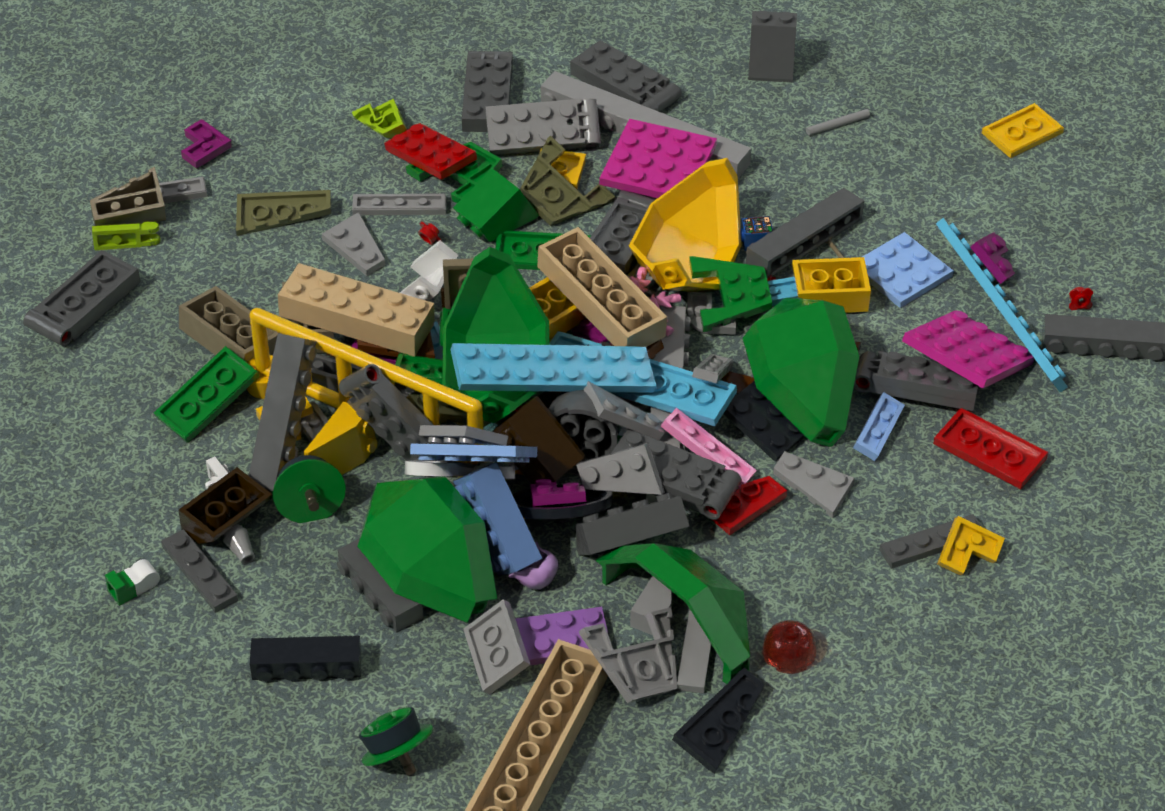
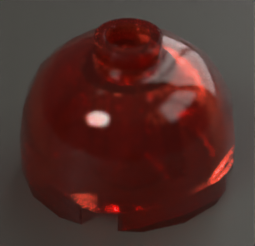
M796 620L780 621L773 625L765 634L762 651L764 660L768 665L770 663L773 667H776V671L781 673L795 674L803 672L807 669V666L815 661L816 639L813 632L805 624Z

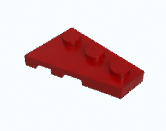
M771 476L741 484V487L736 490L720 517L711 520L727 534L731 535L787 497V490Z

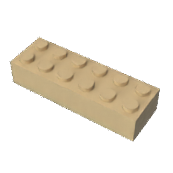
M579 227L538 246L537 267L614 346L647 347L665 337L667 316Z
M298 263L278 294L279 316L414 357L434 326V303L300 263Z

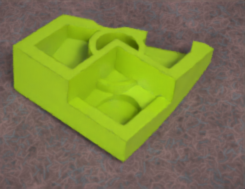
M394 99L375 108L369 103L352 112L355 119L386 138H393V136L407 130Z

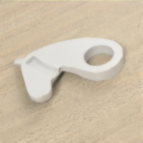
M405 461V474L417 476H465L495 462L479 461L477 464L448 461ZM497 462L505 479L515 478V470H518V467L514 462Z

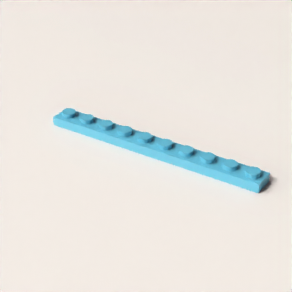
M944 218L938 221L936 225L1057 390L1062 392L1068 388L1063 381V378L1066 377L1058 364L1054 367L1051 365L1050 362L1054 360L1046 348L1042 351L1038 346L1042 344L1034 332L1029 334L1026 331L1030 326L1022 316L1019 318L1015 316L1018 310L1010 300L1004 301L1003 298L1007 295L999 284L996 286L992 285L995 279L987 268L983 271L980 267L984 264L975 253L972 256L970 255L969 251L972 249L965 238L959 240L958 236L961 233L953 223L948 225Z

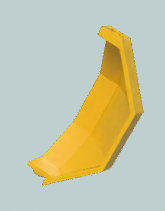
M728 158L706 162L650 203L629 244V248L640 266L647 269V273L663 290L684 292L720 290L717 277L692 279L689 256L734 262L741 248L738 176Z

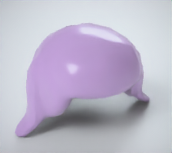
M535 542L542 559L521 571L511 573L509 577L518 579L521 584L530 589L540 590L548 586L554 579L558 570V560L551 552L543 550L539 547L538 542Z

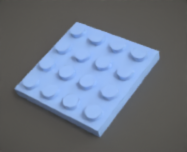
M411 444L410 454H418V460L529 463V457H537V447Z

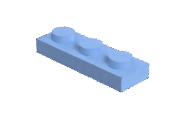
M883 392L853 448L875 461L905 405Z

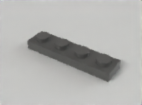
M974 514L962 517L981 526ZM954 520L882 543L879 550L891 569L941 553Z
M184 529L161 540L162 548L215 613L238 601L235 591Z

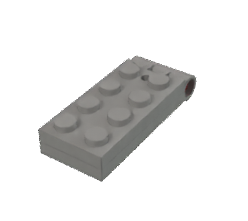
M569 99L486 107L489 152L494 155L539 152L549 136L553 137L564 149L590 148L601 145L596 99Z

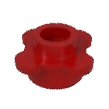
M422 221L419 223L422 228L418 231V234L425 242L432 245L435 241L441 240L438 236L440 232L437 227L431 223L428 225Z
M1084 287L1072 289L1069 292L1070 310L1090 309L1093 306L1091 302L1092 289Z

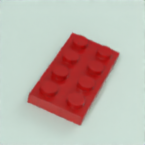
M421 123L412 125L410 129L393 136L392 139L384 143L385 149L389 153L441 180L477 160L476 151Z
M960 408L934 437L933 443L1019 489L1024 487L1048 457L1047 451L963 408Z

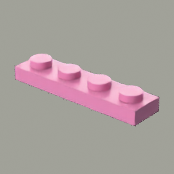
M678 408L661 425L664 430L696 455L725 465V470L737 472L742 479L741 484L747 483L757 471Z

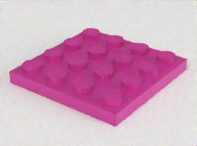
M629 118L599 178V185L659 198L699 167L710 161L717 146V138Z
M956 310L905 332L902 342L981 388L990 386L1032 365L1035 359L1024 346L1012 343L1005 335L991 331L985 324L970 319L966 313Z

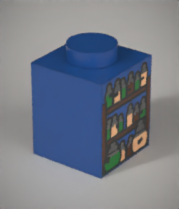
M770 216L741 218V242L743 243L744 251H747V247L773 232Z

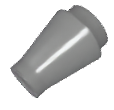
M237 524L223 534L225 537L224 543L237 556L241 564L249 563L255 559L246 528Z

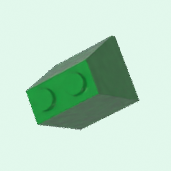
M493 168L453 207L459 215L456 219L465 228L470 226V230L479 239L483 236L489 242L497 239L498 235L502 234L503 236L504 232L513 231L539 216L521 190Z

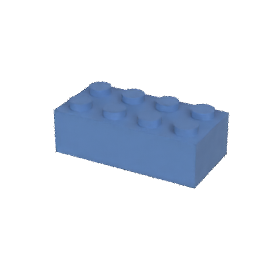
M497 462L479 468L453 481L457 491L485 523L494 573H497L498 576L514 573L542 559Z

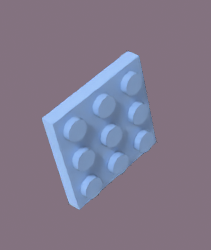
M905 232L862 256L865 259L869 283L899 308L953 277V270Z

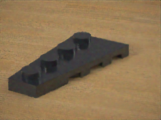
M743 668L673 735L672 740L715 774L761 695L765 684L746 668Z

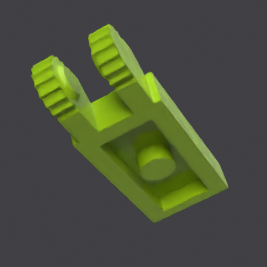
M147 221L142 224L92 226L94 250L157 245L161 241L160 235L156 234L159 231V224L155 221Z

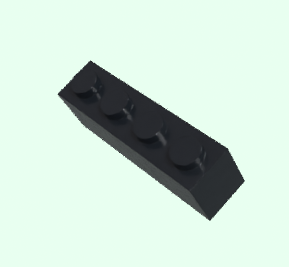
M360 636L251 638L250 671L252 680L263 682L282 679L288 681L298 679L323 680L325 678L348 680L361 677L362 650Z

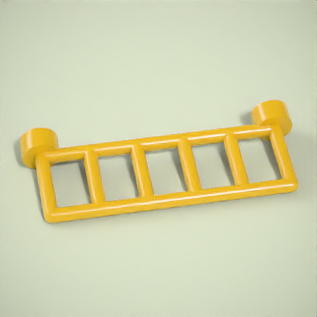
M254 308L250 311L249 316L255 357L247 363L257 370L260 375L247 388L250 395L260 399L265 398L273 356L269 353L266 329L269 328L281 334L316 341V349L335 356L339 393L312 382L311 373V381L306 390V395L338 409L343 401L347 402L350 399L342 395L339 383L342 379L352 374L351 363L361 368L368 364H375L394 386L395 382L422 393L424 416L433 425H440L439 401L467 412V425L483 430L482 403L479 400L261 308ZM456 461V462L477 464L479 461Z

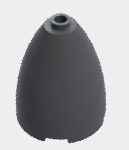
M584 390L561 392L554 399L548 410L573 441L575 435L580 433L579 448L585 454V457L581 460L582 462L612 453L617 445V424L598 417L592 400ZM576 465L573 466L569 471H567L569 473L579 474Z

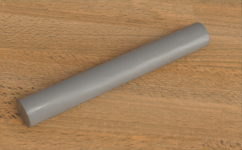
M868 109L819 123L807 127L806 133L808 136H812L869 118L870 112Z

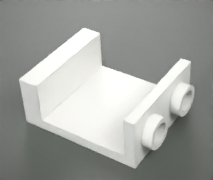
M439 240L413 261L411 268L421 276L400 293L425 301L431 300L439 293L444 284L443 259H457L458 254Z

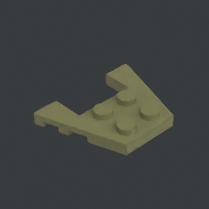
M551 136L547 138L520 190L539 216L550 226H553L608 204L614 200L615 196L605 186L599 184L585 196L573 187L551 166L565 151Z

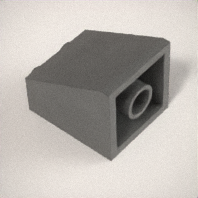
M752 11L748 80L793 82L797 13Z

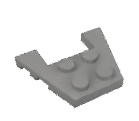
M671 607L653 611L646 615L654 637L652 641L614 650L604 623L585 627L579 631L581 638L627 703L666 694L677 689L675 655H672L671 641L674 640L673 630L670 629Z

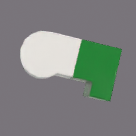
M142 559L119 573L113 570L105 574L108 592L120 606L155 587L160 580V575L148 560Z

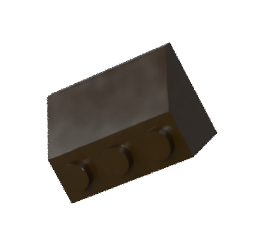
M538 396L504 419L492 431L507 435V446L537 447V457H529V463L514 462L531 484H536L535 481L540 479H550L551 482H555L585 457V454Z
M236 467L178 510L181 530L184 529L189 537L198 544L215 541L272 498V494Z

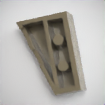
M155 166L149 169L148 173L138 178L133 177L129 180V183L119 188L114 187L90 200L95 226L142 224L147 221L160 222L166 220L165 205Z

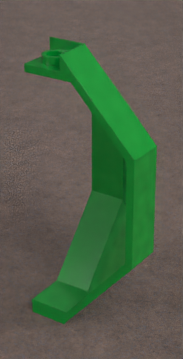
M488 247L474 257L443 326L442 385L479 400L482 403L483 420L493 424L510 414L538 391L459 390L451 355L452 344L549 345V320L510 255Z
M784 298L755 321L743 337L757 389L811 442L832 447L846 430L859 361V353L843 306L824 300Z
M445 476L377 483L369 503L357 547L393 592L468 623L472 614L483 613L488 600L497 599L485 523Z
M655 543L627 545L612 548L595 560L602 566V583L605 585L612 582L631 567L643 568L686 602L723 662L722 681L727 684L743 668L749 671L750 649L744 591L692 550Z

